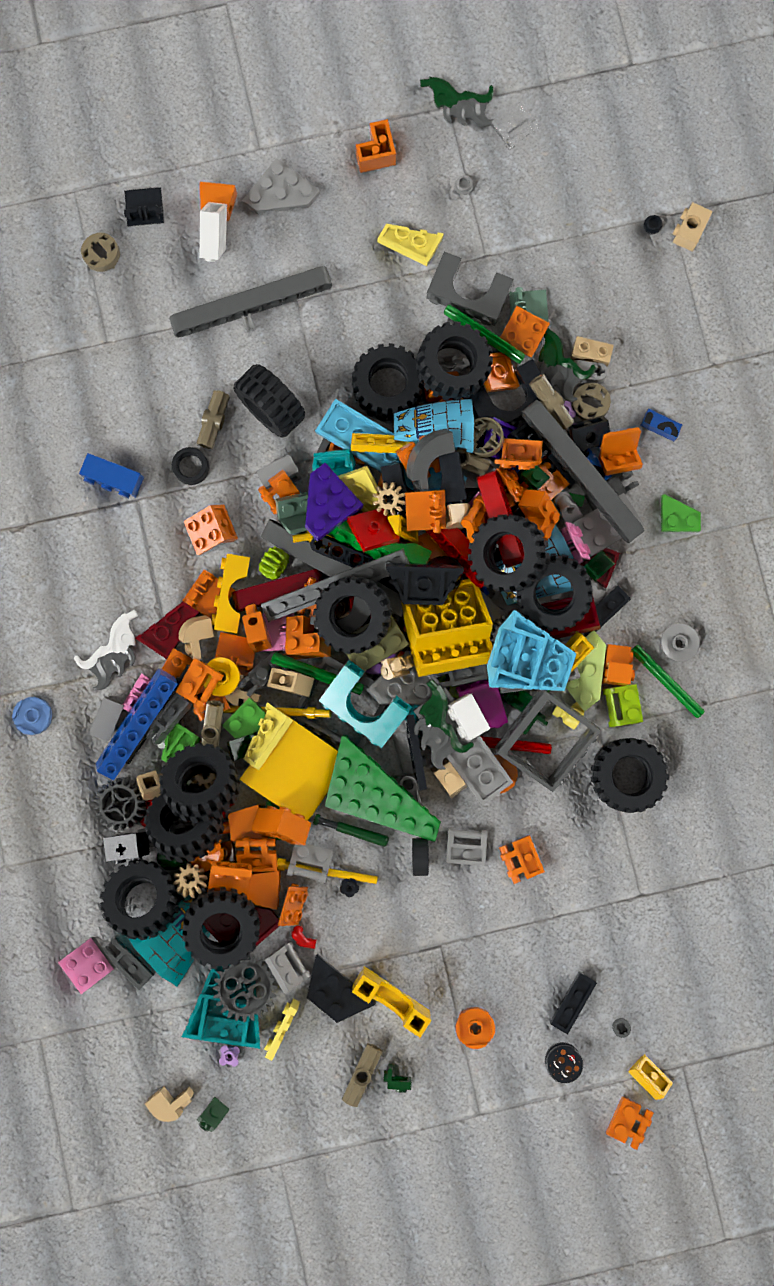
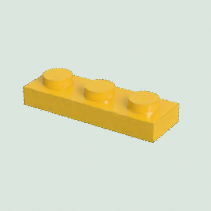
M352 433L351 451L396 453V450L410 442L394 440V435Z

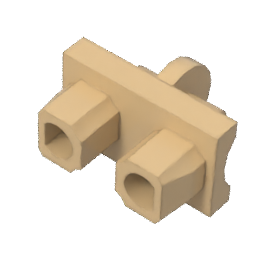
M408 655L404 658L403 656H398L381 661L383 664L381 675L383 678L390 680L410 674L409 669L415 666L412 656Z

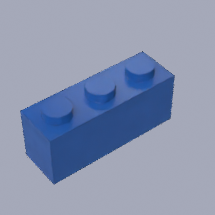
M87 453L79 472L84 478V482L91 485L98 483L102 489L112 492V489L119 492L118 495L128 499L130 496L136 498L144 479L141 473Z

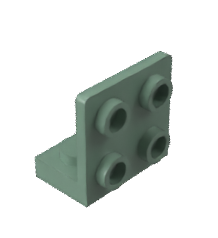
M308 492L275 499L277 519L287 532L297 535L302 533V531H307L305 521Z

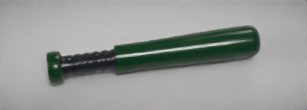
M316 814L313 825L317 826L319 824L336 829L338 832L382 847L387 846L389 841L387 835L340 821L329 820L321 817L320 814Z

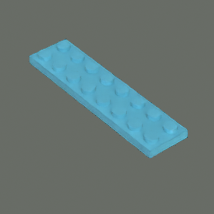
M337 399L333 401L315 430V433L343 450H351L352 433L394 435V433ZM351 451L353 456L380 472V467L401 463L396 453ZM403 467L406 485L408 489L415 492L411 480L407 477V473ZM431 467L428 469L431 475L428 477L429 491L439 490L442 484L441 471L436 473L434 468ZM452 502L445 503V507L452 504Z

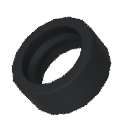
M182 448L173 457L172 471L182 483L196 485L207 477L209 462L203 452L197 448ZM190 455L199 458L202 465L201 471L193 477L183 475L179 467L182 459Z
M412 838L413 876L429 875L427 839Z

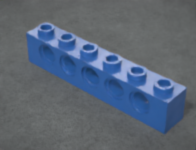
M158 668L97 760L96 769L98 773L115 780L178 685L174 676Z

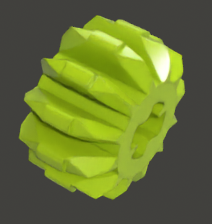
M276 546L269 548L268 552H265L261 558L259 571L268 579H278L287 568L289 555Z

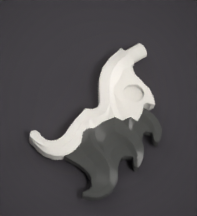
M135 610L122 614L114 622L108 645L100 646L86 661H82L79 656L74 657L79 667L89 669L97 677L98 685L93 687V689L103 690L108 687L111 677L116 671L118 672V677L121 678L125 670L126 660H130L131 666L135 663V653L130 646H135L136 641L129 626L130 620L138 616Z

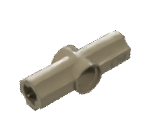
M541 374L531 380L529 383L530 387L563 430L570 427L574 420L563 405L564 400L552 388L545 375Z
M219 390L213 391L208 409L204 411L202 416V428L197 445L206 449H213L218 432L221 431L224 424V413L230 398L228 394Z
M457 448L455 452H460L466 458V461L462 463V469L479 476L487 473L491 461L466 452L465 449Z
M213 700L206 703L204 726L201 731V743L203 746L208 743L213 744L214 748L216 746L219 747L224 704L221 701ZM208 728L214 729L215 732L209 731Z
M367 1043L342 1097V1101L346 1104L358 1107L383 1052L379 1047ZM364 1071L368 1076L365 1079H360L357 1073Z

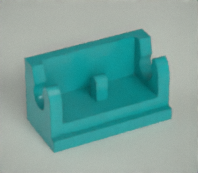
M350 449L314 453L312 471L324 463L337 476L355 470L356 461Z

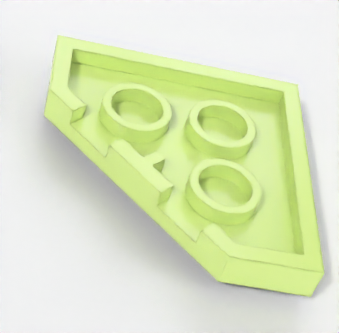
M592 631L585 637L595 648L577 666L580 678L569 681L566 685V689L584 711H587L601 699L607 645L595 631Z

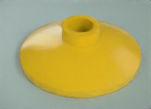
M223 657L214 658L209 661L207 665L226 675L224 681L219 680L212 695L227 696L234 692L240 681V672L237 665L232 660ZM210 674L204 683L205 688L212 678Z

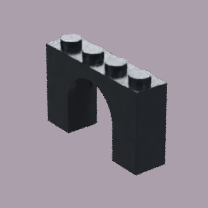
M533 359L516 367L515 370L517 380L525 393V403L514 411L501 410L493 404L482 385L477 393L472 394L468 398L472 399L473 415L476 419L495 417L514 427L519 424L518 421L524 419L521 411L535 400L540 401L529 385L531 380L541 375Z
M460 452L439 456L442 473V484L439 490H445V503H464V499H468ZM402 463L380 467L383 483L387 482L389 488L392 482L395 483V489L401 486L402 489L398 492L399 494L410 492L406 485ZM386 495L387 503H393L394 500L392 499L394 497L392 495ZM399 504L403 510L399 512L395 509L396 515H406V504Z

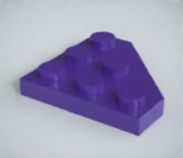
M326 463L310 473L305 528L319 541L345 522L348 517L353 516L363 508L362 502Z

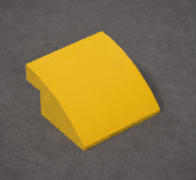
M470 579L462 580L457 589L449 592L448 598L443 605L403 604L401 601L407 637L418 677L488 664L493 648L490 641L493 623L479 587H476Z
M293 720L261 768L258 770L249 765L240 780L277 806L289 808L291 813L303 815L305 820L308 821L328 793L338 750Z

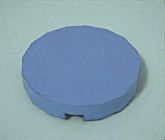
M27 697L16 704L12 718L19 731L28 735H36L49 727L52 720V711L49 704L43 699Z

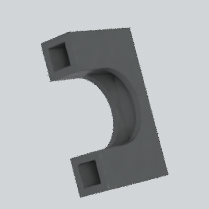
M444 251L427 290L426 299H429L435 305H452L471 319L476 318L485 325L495 326L514 279L496 272L488 292L483 297L476 300L464 299L457 294L453 286L461 265V258Z

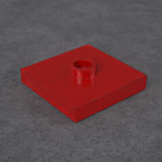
M384 508L380 512L374 509L347 518V522L363 552L399 542L400 537L395 534L387 516L384 515Z

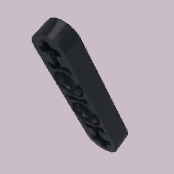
M327 535L321 539L323 540V545H320V547L316 546L318 541L314 537L311 539L310 545L314 552L352 568L362 565L364 558H367L366 562L375 560L372 556ZM329 542L331 543V545L329 547V551H326ZM333 547H341L343 553L335 555L332 552ZM358 554L361 560L357 563L352 562L350 556Z

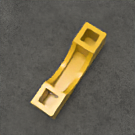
M228 553L226 558L222 557L220 569H224L223 576L218 578L217 588H220V594L215 596L214 601L217 611L216 614H212L211 618L212 626H214L213 630L237 634L240 614L231 607L228 600V592L235 581L247 577L250 557Z

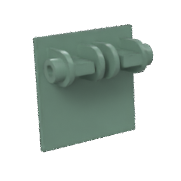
M517 287L515 292H509L511 316L516 306H519L549 323L546 290L524 291L522 287Z

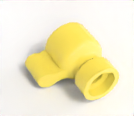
M576 701L571 707L581 715H584L585 711ZM556 705L552 715L557 718L561 717L565 725L575 730L579 721Z

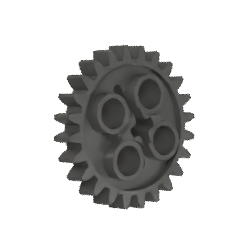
M253 955L251 960L241 961L240 959L239 965L234 967L233 964H230L229 969H225L224 972H217L221 977L220 979H214L219 984L213 987V990L218 991V994L213 997L220 998L216 1005L224 1006L221 1010L222 1013L227 1010L229 1011L228 1018L235 1014V1021H238L240 1016H242L243 1022L247 1021L248 1016L254 1021L255 1014L261 1018L262 1010L269 1012L266 1007L267 1004L274 1005L270 999L271 997H277V995L272 993L273 990L278 989L277 986L272 984L277 980L271 978L272 972L267 971L269 968L267 964L262 966L263 959L256 962V956ZM251 968L255 971V975L252 979L247 980L244 973L247 969ZM261 978L260 982L248 988V993L243 991L234 998H230L231 994L243 988V983L249 985L256 979ZM230 979L237 981V987L234 990L227 988V982ZM257 986H262L265 990L264 995L259 998L255 997L254 989ZM239 997H245L247 1000L244 1008H238L236 1004Z

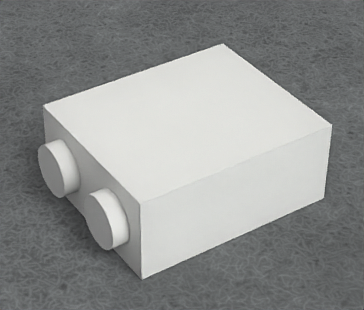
M208 202L200 211L199 258H205L208 262L219 260L226 250L227 204Z

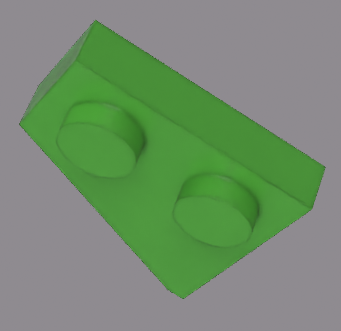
M667 495L661 496V532L699 533L701 531V512Z
M249 697L222 726L235 739L258 732L260 729L258 723L261 718L264 719L266 712Z
M177 723L165 739V748L162 752L161 760L166 762L170 757L173 758L175 756L174 753L178 750L182 751L188 745L193 747L195 744H198L201 738Z

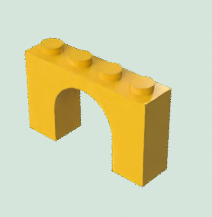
M363 967L353 983L352 993L367 1003H370L372 999L382 1003L402 1019L404 1028L421 1038L431 1022L430 1010L367 967Z

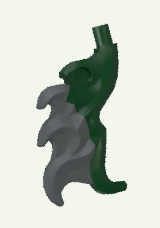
M429 77V79H420V87L432 89L434 103L437 109L443 107V117L447 122L452 123L451 116L455 117L464 126H468L467 119L474 121L481 127H488L494 122V119H488L485 115L487 104L493 99L494 91L492 85L489 86L487 94L480 95L470 91L459 93L449 82L441 78Z
M548 328L544 334L545 343L539 352L538 361L543 362L539 367V371L541 374L547 375L553 389L555 385L559 386L561 395L566 401L574 402L578 400L576 397H573L574 388L582 380L589 379L597 367L591 365L589 370L583 371L571 358H565L561 339Z
M431 678L426 684L432 690V695L420 708L419 714L424 715V717L416 722L414 734L417 735L418 731L422 730V750H425L426 745H429L432 751L431 761L437 769L446 770L442 765L446 756L455 752L464 753L471 749L474 743L469 742L466 745H462L452 725L446 723L447 697L442 687L437 685Z

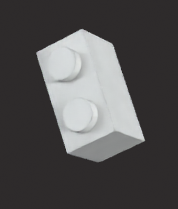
M465 694L448 704V715L459 726L457 731L461 738L471 740L490 729L472 694Z

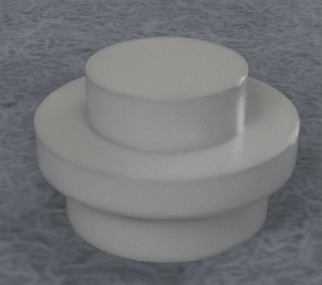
M468 176L459 177L455 182L456 191L461 195L469 194L473 190L472 179Z

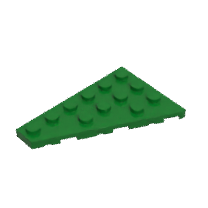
M344 734L341 737L324 807L435 842L441 821L436 816L430 814L425 806L419 804L411 793L402 785H399L392 776L390 777L380 768L381 766L373 758L366 755L360 746H356L348 738L349 736Z

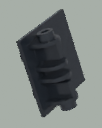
M161 187L124 191L126 205L124 216L127 218V227L164 223Z

